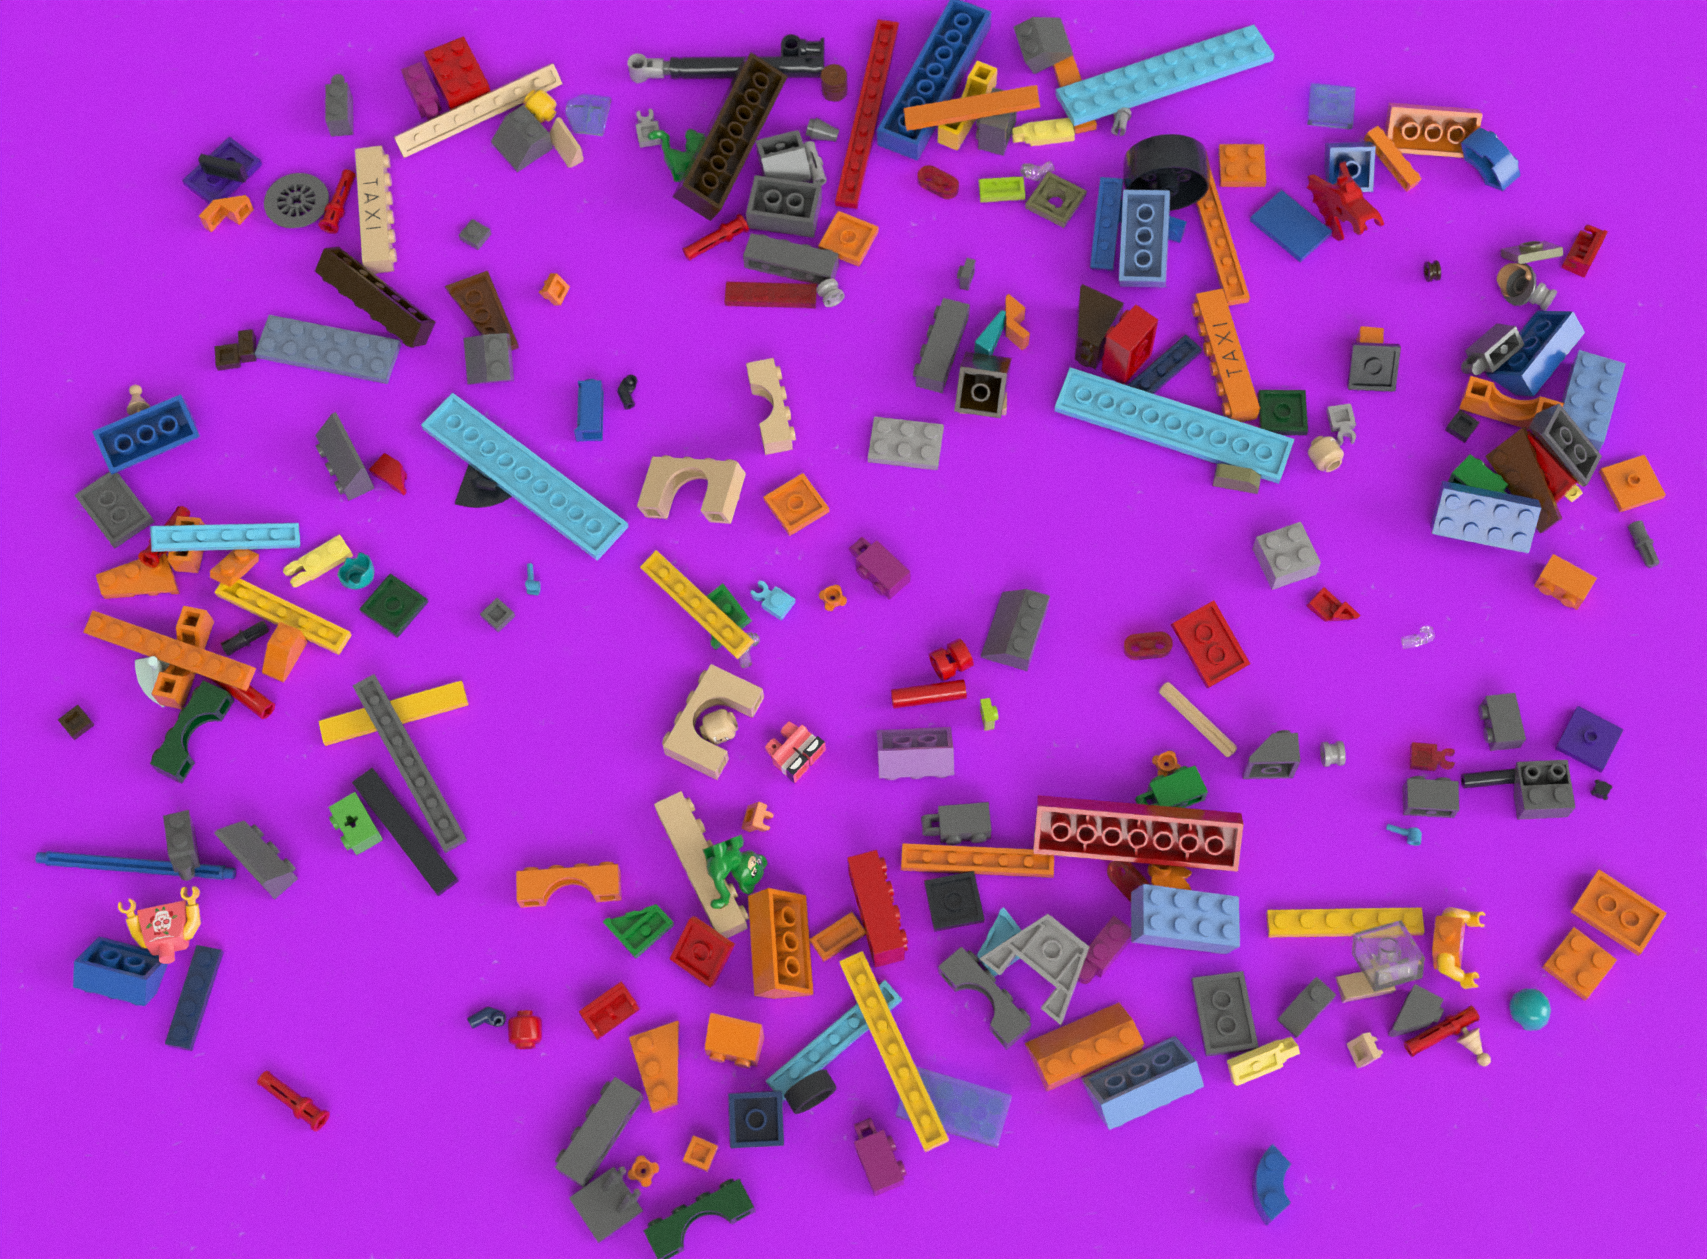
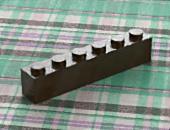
M340 247L323 249L315 272L322 277L324 282L338 289L341 295L352 300L356 307L366 311L371 319L380 322L389 333L399 337L406 346L417 347L426 345L436 323L433 319Z

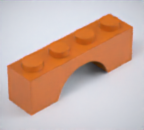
M1470 376L1464 389L1459 409L1521 428L1526 427V429L1530 430L1529 426L1536 413L1557 404L1563 407L1564 403L1541 396L1533 400L1513 399L1500 393L1496 389L1494 382Z
M183 606L175 627L177 640L205 649L214 624V620L207 610ZM170 664L165 671L159 672L151 695L160 705L182 709L186 703L196 673Z
M601 862L598 866L579 863L569 868L553 865L549 866L548 869L538 870L536 867H526L523 871H516L517 902L520 908L546 906L550 896L557 889L566 885H579L591 892L596 902L622 901L621 871L618 864L613 862Z

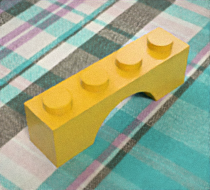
M977 61L967 78L961 98L991 93L992 88H995L997 83V68ZM976 119L939 125L938 143L958 151Z

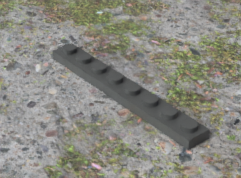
M375 674L354 684L355 692L444 852L447 853L465 843L467 839Z

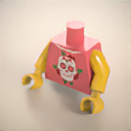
M192 886L193 895L191 897L188 896L187 887L181 889L180 894L184 901L137 910L138 915L134 914L136 909L134 900L128 898L131 908L127 911L124 910L122 902L118 903V909L127 915L125 920L133 939L142 948L148 949L151 955H159V962L168 964L174 962L175 951L185 950L189 947L190 939L193 938L201 924L199 904L195 901L200 895V890L196 886Z

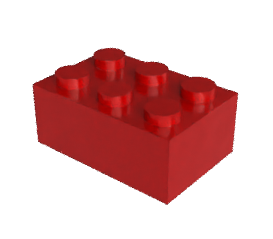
M464 36L424 52L428 68L449 110L490 92L489 84Z
M1136 304L1130 311L1127 309L1122 314L1120 322L1116 326H1111L1105 335L1106 343L1103 347L1105 351L1101 359L1103 361L1102 372L1124 385L1152 355L1158 324L1157 318Z

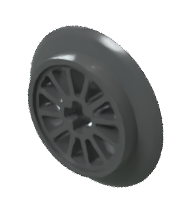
M306 173L289 174L281 177L270 186L264 198V209L267 216L279 226L286 228L304 227L315 222L325 212L324 208L329 201L328 190L324 183L313 175Z

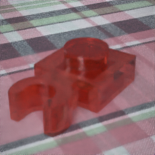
M1412 742L1410 744V769L1435 771L1437 765L1444 769H1452L1455 762L1446 761L1445 756H1453L1455 750L1446 748L1442 751H1437V744Z

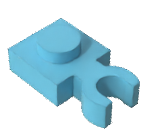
M759 581L758 587L763 589V591L756 593L752 590L750 592L751 597L756 601H763L761 604L762 608L779 620H782L795 604V598L776 586L770 591L765 582Z

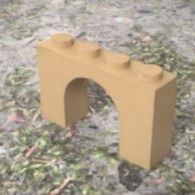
M668 455L662 457L652 456L637 507L646 518L667 519L678 489L691 480L704 479L708 481V487L701 512L709 522L731 524L746 473L739 463L732 459L718 461L711 458L702 460L691 457L673 458Z
M711 664L707 671L704 670L701 673L697 689L695 691L692 690L686 700L687 706L684 711H680L674 721L675 726L671 732L668 731L662 745L665 755L718 780L729 760L728 752L702 739L696 733L695 723L697 718L707 708L717 705L728 706L753 718L764 699V693L762 688Z

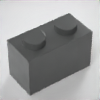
M1516 693L1485 696L1479 705L1478 712L1480 719L1484 720V740L1486 743H1489L1490 751L1520 748L1526 737Z
M1413 776L1407 778L1403 785V815L1454 818L1459 811L1458 781H1451V779L1445 777L1428 780L1423 776Z

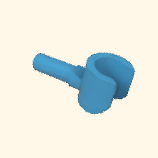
M529 563L527 564L528 577L525 582L527 593L539 595L541 583L540 581H534L533 564Z
M1391 824L1387 825L1386 830L1407 836V844L1413 846L1421 844L1422 833L1418 828L1403 829Z

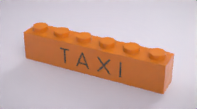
M1223 289L1197 293L1194 303L1191 304L1193 316L1197 317L1199 322L1197 323V330L1199 336H1203L1205 342L1203 343L1205 356H1209L1210 359L1209 369L1211 376H1215L1217 381L1215 389L1217 396H1221L1223 401L1221 404L1224 417L1227 416V418L1239 422L1255 420L1258 417L1260 406Z

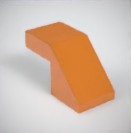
M246 195L213 200L204 209L199 218L204 228L212 232L225 217L240 225L254 208L249 197Z
M1008 294L1005 297L1006 337L1023 351L1029 345L1030 333L1019 325L1025 319V307Z

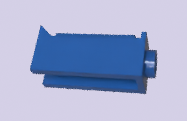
M595 379L578 381V427L574 430L576 441H603L604 389L602 381Z

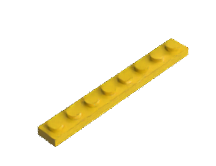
M863 951L839 961L924 1151L927 1152L948 1142L949 1138Z

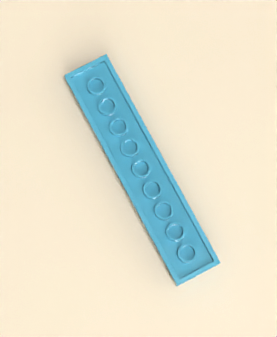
M1251 25L1058 88L1055 95L1073 126L1116 113L1117 110L1123 107L1131 108L1273 61L1274 53L1256 26Z
M1071 367L1054 409L1055 412L1216 464L1253 469L1261 475L1262 479L1278 484L1280 483L1294 442L1292 438Z
M454 393L421 424L422 429L489 480L497 482L501 489L597 561L629 527L626 521Z

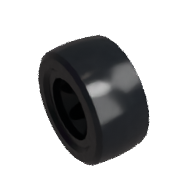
M1161 134L1141 140L1133 145L1124 156L1125 190H1170V211L1193 205L1200 201L1209 189L1210 165L1205 146L1192 137L1180 134Z

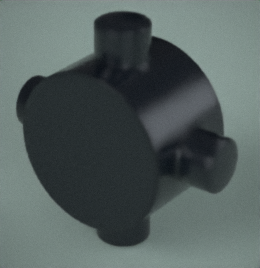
M1599 779L1595 780L1596 785L1590 791L1591 795L1604 801L1607 800V795L1610 789H1612V785Z

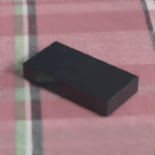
M200 154L198 161L204 173L242 183L246 182L248 175L243 164Z

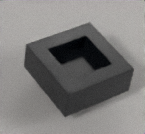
M1459 410L1447 425L1445 431L1466 443L1480 422Z

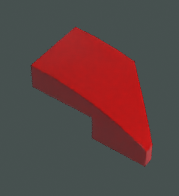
M384 453L370 467L369 471L373 476L388 483L391 489L405 495L407 490L404 485L407 474L399 461Z
M1325 587L1306 605L1325 622L1356 620L1361 616L1346 601L1341 603Z

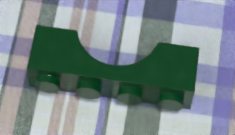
M203 680L200 686L194 689L188 705L180 711L178 720L173 728L167 731L165 741L161 747L153 753L150 762L151 766L158 773L182 784L195 764L188 751V743L192 733L199 726L207 722H222L234 703L231 695L227 691Z
M732 1178L719 1185L720 1189L712 1194L707 1191L695 1198L696 1202L688 1207L686 1204L678 1206L671 1211L672 1215L664 1220L662 1217H659L647 1224L648 1228L643 1231L657 1259H670L683 1252L686 1231L700 1217L716 1215L734 1224L756 1212L740 1178L736 1181Z

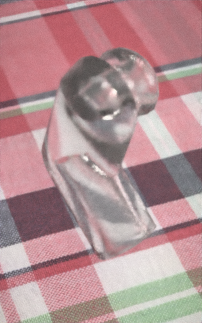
M1050 161L1042 166L1024 163L1020 167V173L1024 177L1035 181L1044 178L1048 171L1053 172L1055 170L1054 165Z
M1429 625L1420 628L1421 633L1401 637L1403 649L1418 647L1432 642L1435 638L1433 627Z
M746 633L755 642L740 656L739 662L742 668L752 665L749 651L752 646H757L760 642L757 633Z

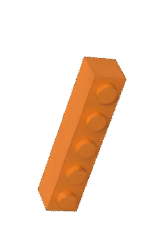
M1379 126L1367 132L1364 141L1371 142L1376 147L1375 154L1404 190L1408 192L1417 186L1421 180L1419 173L1412 168L1410 162L1403 157L1401 151L1394 146V143L1389 140L1385 132Z

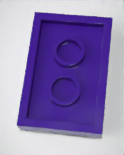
M228 137L209 155L243 164L248 178L263 165L258 157L231 137ZM200 164L182 180L187 188L208 204L213 200L228 198L243 184L242 182L206 174Z

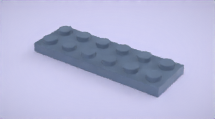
M269 315L254 354L258 359L388 384L401 343L400 340Z

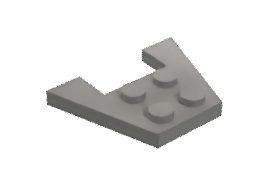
M1047 914L979 959L1001 976L1016 956L1021 958L1056 987L1041 1006V1009L1062 1025L1090 947Z

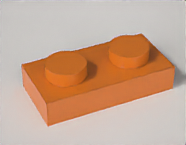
M249 549L233 550L210 570V578L231 587L259 562V554Z

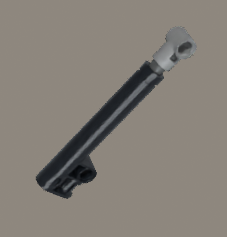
M794 34L784 36L781 41V56L758 57L788 76L787 78H821L825 60L824 38H820V41H806V39H800ZM633 54L628 58L627 62L630 78L635 83H643L648 78H664V75H671V79H733L740 64L747 56L671 57L670 61H664L663 58H646L642 54Z

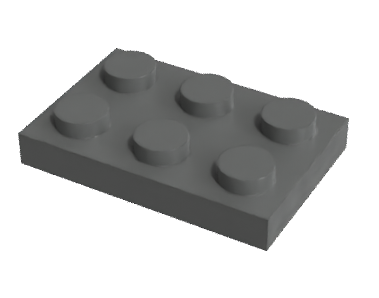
M108 472L75 494L77 500L114 549L155 522L118 472L115 474Z
M1239 971L1192 978L1191 983L1205 1056L1251 1051L1259 1048L1244 972Z

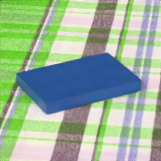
M1282 190L1250 218V222L1299 262H1302L1332 233L1328 227Z

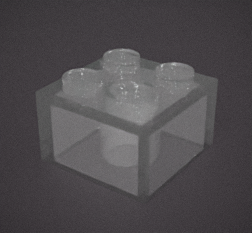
M1402 920L1353 934L1352 955L1374 992L1423 978L1425 957Z

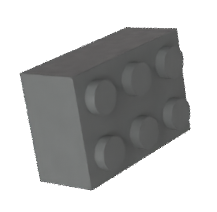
M755 175L746 212L748 227L750 229L814 238L822 204V186L820 184Z

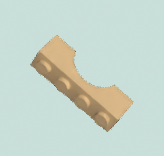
M774 358L746 363L752 395L764 397L773 406L770 416L760 423L765 455L793 450L792 441L796 440L794 427H789L788 420H791L789 406L784 407L783 400H787L785 387L779 384V380H782L780 366L775 367Z

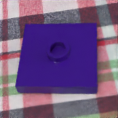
M1577 706L1555 749L1601 773L1624 729Z

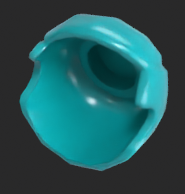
M359 552L357 558H346L344 565L339 568L337 576L345 588L357 590L366 587L372 582L375 569L370 557Z
M1524 988L1513 994L1509 1009L1514 1021L1521 1024L1524 1030L1527 1031L1540 1030L1547 1025L1551 1016V1008L1548 998L1537 989Z

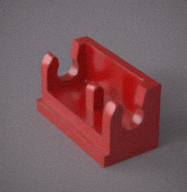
M1585 225L1584 230L1586 231L1580 230L1561 268L1585 278L1608 233L1607 230L1603 231L1594 226Z
M621 981L578 1012L598 1040L638 1012L640 1008Z

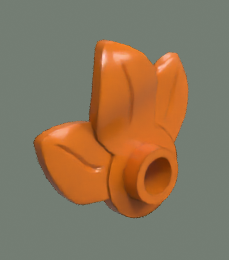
M1148 865L1147 872L1152 877V885L1192 890L1185 880L1192 874L1189 869L1180 866Z

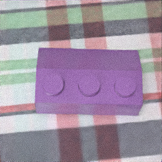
M951 727L877 730L879 778L896 780L899 777L920 779L924 776L945 778L948 775H954V748Z

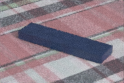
M1185 334L1127 386L1155 394L1201 354L1202 348Z

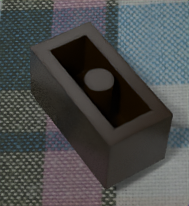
M253 329L238 331V352L242 363L257 361L254 354L256 351V335Z

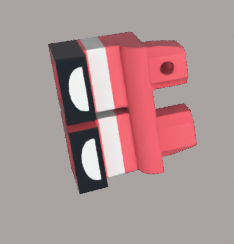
M788 721L781 730V734L788 740L782 745L773 738L767 743L765 749L770 757H772L773 765L795 784L809 769V765L812 766L826 751L825 741L808 732L804 725L798 727Z

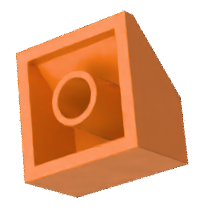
M710 1013L705 1042L706 1055H709V1059L723 1063L725 1059L734 1061L735 1065L741 1068L749 1069L750 1065L757 1067L765 1037L762 1025Z

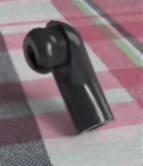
M632 374L627 375L617 389V393L626 410L635 406L631 395L636 388L638 380Z

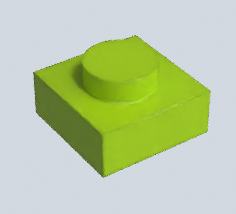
M990 698L980 699L979 709L984 731L993 730L995 720H998L996 705H991Z

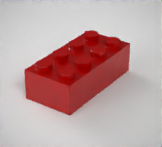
M877 850L847 857L848 874L862 924L866 931V938L874 967L904 960V952L908 951V940L905 929H899L901 927V915L898 905L892 904L894 903V891L891 881H886L888 878L884 857L879 858Z

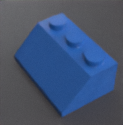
M98 937L74 961L73 988L81 989L88 993L104 995L111 999L123 1000L134 1005L146 1006L157 994L168 964L159 962V955H151L148 949Z

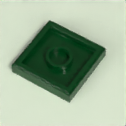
M1258 390L1257 395L1260 406L1259 428L1280 435L1308 434L1306 390Z
M389 574L359 610L398 638L426 606L428 600L404 582Z

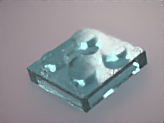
M1311 83L1307 125L1352 129L1356 87Z

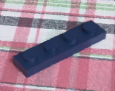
M196 945L165 1041L167 1046L189 1051L193 1050L224 953L222 950Z

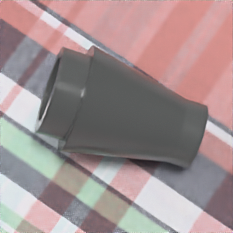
M810 118L806 136L814 140L836 142L840 129L818 118L816 120Z

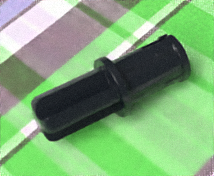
M260 621L244 631L240 629L239 633L220 644L227 656H230L245 646H251L250 642L268 633L269 628L264 621Z

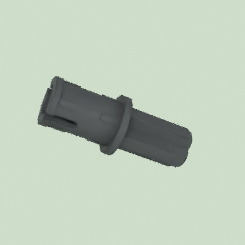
M1643 521L1631 523L1628 529L1634 539V547L1636 550H1639L1645 566L1648 568L1657 566L1660 561L1652 546L1654 541L1647 534Z

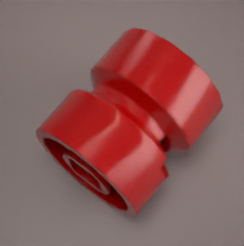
M961 638L948 643L946 649L940 647L929 653L931 665L941 681L955 676L957 670L963 672L974 666L972 656Z

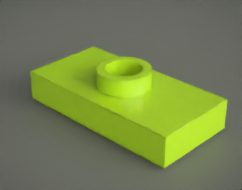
M1024 177L979 179L980 202L1025 200Z

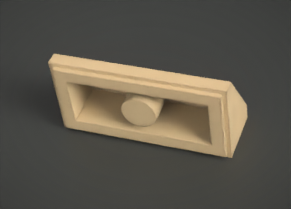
M556 118L549 133L551 142L566 165L571 168L583 162L582 150L562 119Z
M1387 967L1336 977L1342 1003L1389 994L1396 990Z

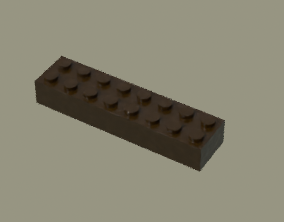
M752 52L749 53L735 73L672 196L673 198L709 221L721 211L788 76Z

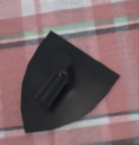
M468 464L454 504L471 508H483L502 503L512 496L501 489L497 482L489 480Z

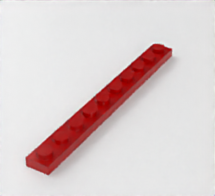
M877 20L835 199V206L858 209L898 35L899 22Z

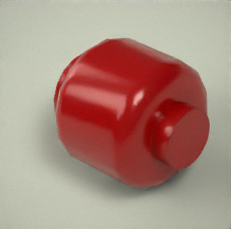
M531 1010L517 1011V1016L511 1017L508 1021L509 1043L515 1045V1049L536 1048V1044L542 1040L541 1018L534 1016Z

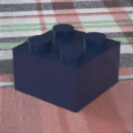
M781 1090L728 1093L730 1148L784 1146Z

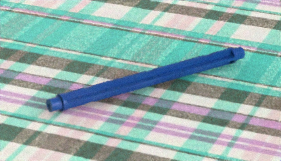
M52 851L37 852L35 857L36 863H43L46 866L179 876V872H174L171 861ZM200 864V867L195 868L194 877L225 880V878L235 879L236 868H229L226 865Z

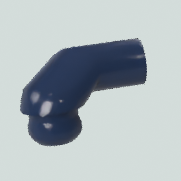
M485 1007L469 1016L467 1020L472 1029L483 1023L501 1027L506 1021V1015L501 1010Z

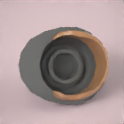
M1508 263L1499 270L1496 278L1503 297L1514 306H1522L1527 303L1537 288L1536 274L1533 268L1526 263Z

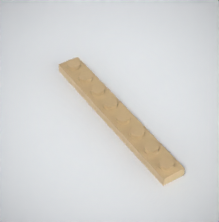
M551 63L393 137L402 156L405 158L523 103L525 97L532 90H544L547 92L562 85V82L554 64Z

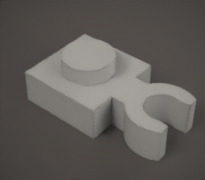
M649 109L647 117H642L641 112L637 111L639 124H636L640 148L662 144L661 138L649 140L647 137L648 133L659 130L658 121H654L653 110Z
M1351 404L1327 407L1326 412L1331 432L1338 431L1336 441L1339 446L1343 444L1344 436L1349 437L1351 444H1354L1356 434L1352 429L1355 428L1356 422Z

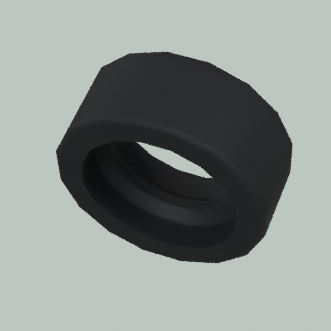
M824 1069L816 1071L795 1083L786 1091L784 1097L794 1114H800L826 1100L836 1091L837 1087L828 1071Z

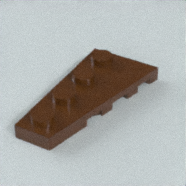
M488 271L445 286L446 291L481 335L510 334L511 350L519 348Z
M1523 427L1485 457L1497 474L1508 484L1507 488L1512 495L1539 500L1541 511L1536 528L1539 533H1544L1562 520V516L1552 491L1547 486L1544 471L1538 464L1537 454L1534 447L1530 444L1527 429Z

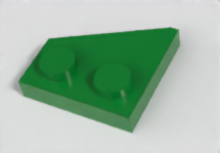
M723 583L706 596L741 629L752 622ZM711 635V646L717 650L722 644Z
M657 904L645 907L641 911H631L625 913L626 915L614 919L607 918L603 921V924L635 959L674 926L673 921Z

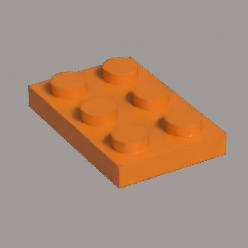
M1599 869L1571 910V913L1637 956L1643 952L1667 914Z

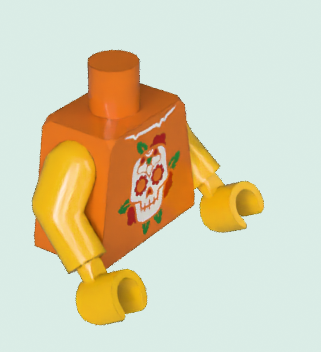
M1448 907L1443 911L1442 916H1436L1432 947L1434 969H1438L1440 973L1457 982L1460 981V985L1464 989L1478 987L1473 979L1479 978V974L1477 972L1464 973L1461 969L1465 923L1469 927H1484V924L1479 922V916H1485V913L1468 912Z

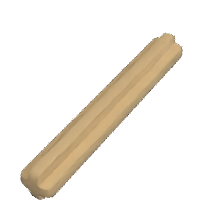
M1166 682L1162 685L1159 693L1226 757H1230L1235 753L1237 746L1171 683Z

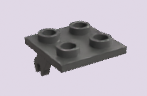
M624 1166L620 1167L618 1172L612 1167L569 1198L598 1243L643 1212L637 1202L638 1197L641 1195L640 1190L635 1189L632 1194L622 1180L623 1175L627 1172Z

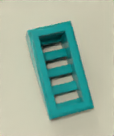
M1000 311L976 339L975 353L993 355L1005 326V311Z

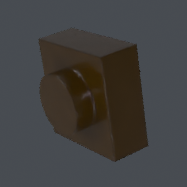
M238 343L215 346V364L218 371L241 368Z
M79 705L58 719L74 740L94 726V723Z

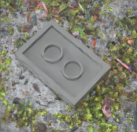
M874 417L868 462L938 470L944 424Z

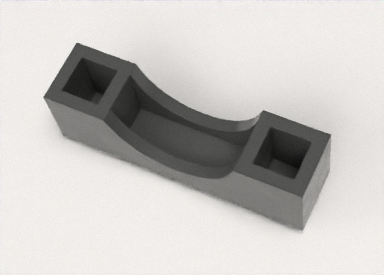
M960 947L938 966V974L954 992L964 989L976 990L990 1000L994 1009V1017L989 1031L1007 1050L1030 1030L1031 1023L1029 1021L1031 1018L1024 1009L1020 1008L1018 1010L1012 1003L1013 998L1004 988L1000 990L995 984L996 979L987 969L983 971L977 964L979 962L977 957L970 950L966 952L963 947Z

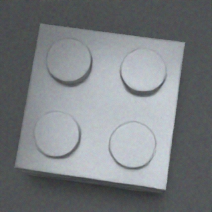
M1301 522L1256 537L1253 551L1272 590L1317 574L1321 562Z

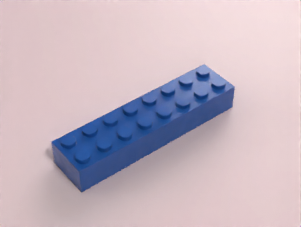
M949 0L877 129L878 146L918 161L936 126L907 131L904 108L952 99L991 28V11L962 0Z

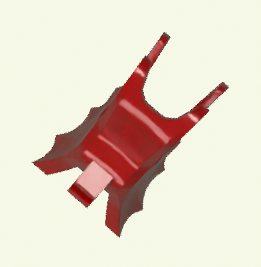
M1346 162L1339 163V177H1337V183L1331 184L1315 174L1307 176L1309 184L1306 188L1313 193L1312 202L1317 205L1319 213L1324 216L1325 226L1331 228L1334 239L1338 241L1344 240L1339 219L1342 222H1350L1354 233L1357 235H1361L1364 231L1368 230L1365 224L1367 220L1374 219L1375 224L1380 227L1384 225L1379 211L1364 198L1361 188L1350 176Z

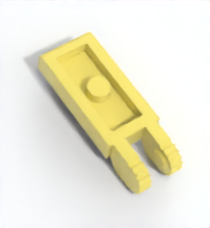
M339 534L302 556L298 561H293L285 566L283 572L286 576H290L305 569L306 572H300L292 577L290 581L293 587H299L343 563L347 557L351 558L353 554Z

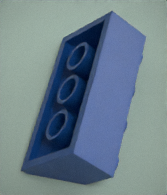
M1536 311L1519 332L1524 346L1493 373L1487 372L1486 375L1514 395L1535 396L1571 349L1578 343L1585 331L1573 311Z
M181 394L92 431L111 474L200 438L192 413Z

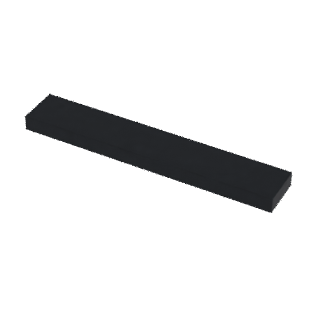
M373 768L352 782L437 896H440L459 882Z

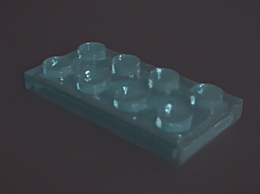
M916 1066L945 1132L998 1148L1012 1095ZM900 1099L896 1117L911 1122Z

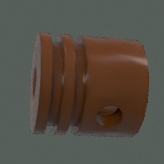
M831 64L822 70L821 91L825 99L836 102L844 99L847 95V72L844 67Z

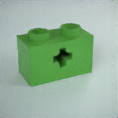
M355 792L328 807L332 813L329 819L336 830L340 828L344 836L340 837L347 850L352 848L355 854L358 855L383 841ZM355 822L356 826L352 828L351 824Z

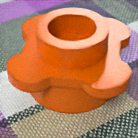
M839 585L829 586L819 593V598L824 601V607L827 611H833L835 607L844 606L847 603V598L842 595Z
M1173 751L1155 755L1152 759V763L1158 769V776L1164 775L1166 777L1181 767L1177 764L1176 754Z
M640 1155L636 1157L632 1169L628 1171V1177L631 1180L641 1182L643 1187H649L652 1184V1177L659 1172V1165L656 1162L651 1163L646 1160L645 1156ZM642 1169H646L644 1174L641 1173Z

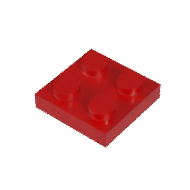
M693 916L688 920L669 959L711 988L715 985L735 943Z

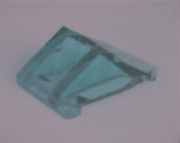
M581 94L569 100L565 113L573 132L603 136L611 97Z

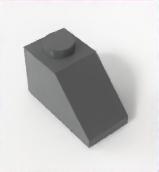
M1316 977L1296 997L1277 1021L1297 1038L1333 1001L1336 994Z
M1414 984L1388 1035L1396 1037L1428 1028L1433 1021L1437 1023L1444 1011L1440 1007L1444 999Z

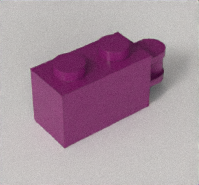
M419 62L401 69L405 85L421 118L427 117L430 120L439 116V111L442 110L422 63Z
M861 537L849 547V551L856 558L857 573L862 579H868L879 595H885L890 600L910 582V571L877 540L871 545L865 538Z
M1115 916L1110 919L1089 945L1090 948L1078 978L1081 984H1088L1095 975L1100 978L1104 975L1131 941L1130 927Z
M871 1117L853 1124L859 1140L854 1142V1147L874 1196L903 1185V1176H906L907 1173L902 1161H896L893 1151L897 1149L892 1136L886 1137L884 1130L877 1132ZM871 1129L872 1135L863 1138L862 1132Z

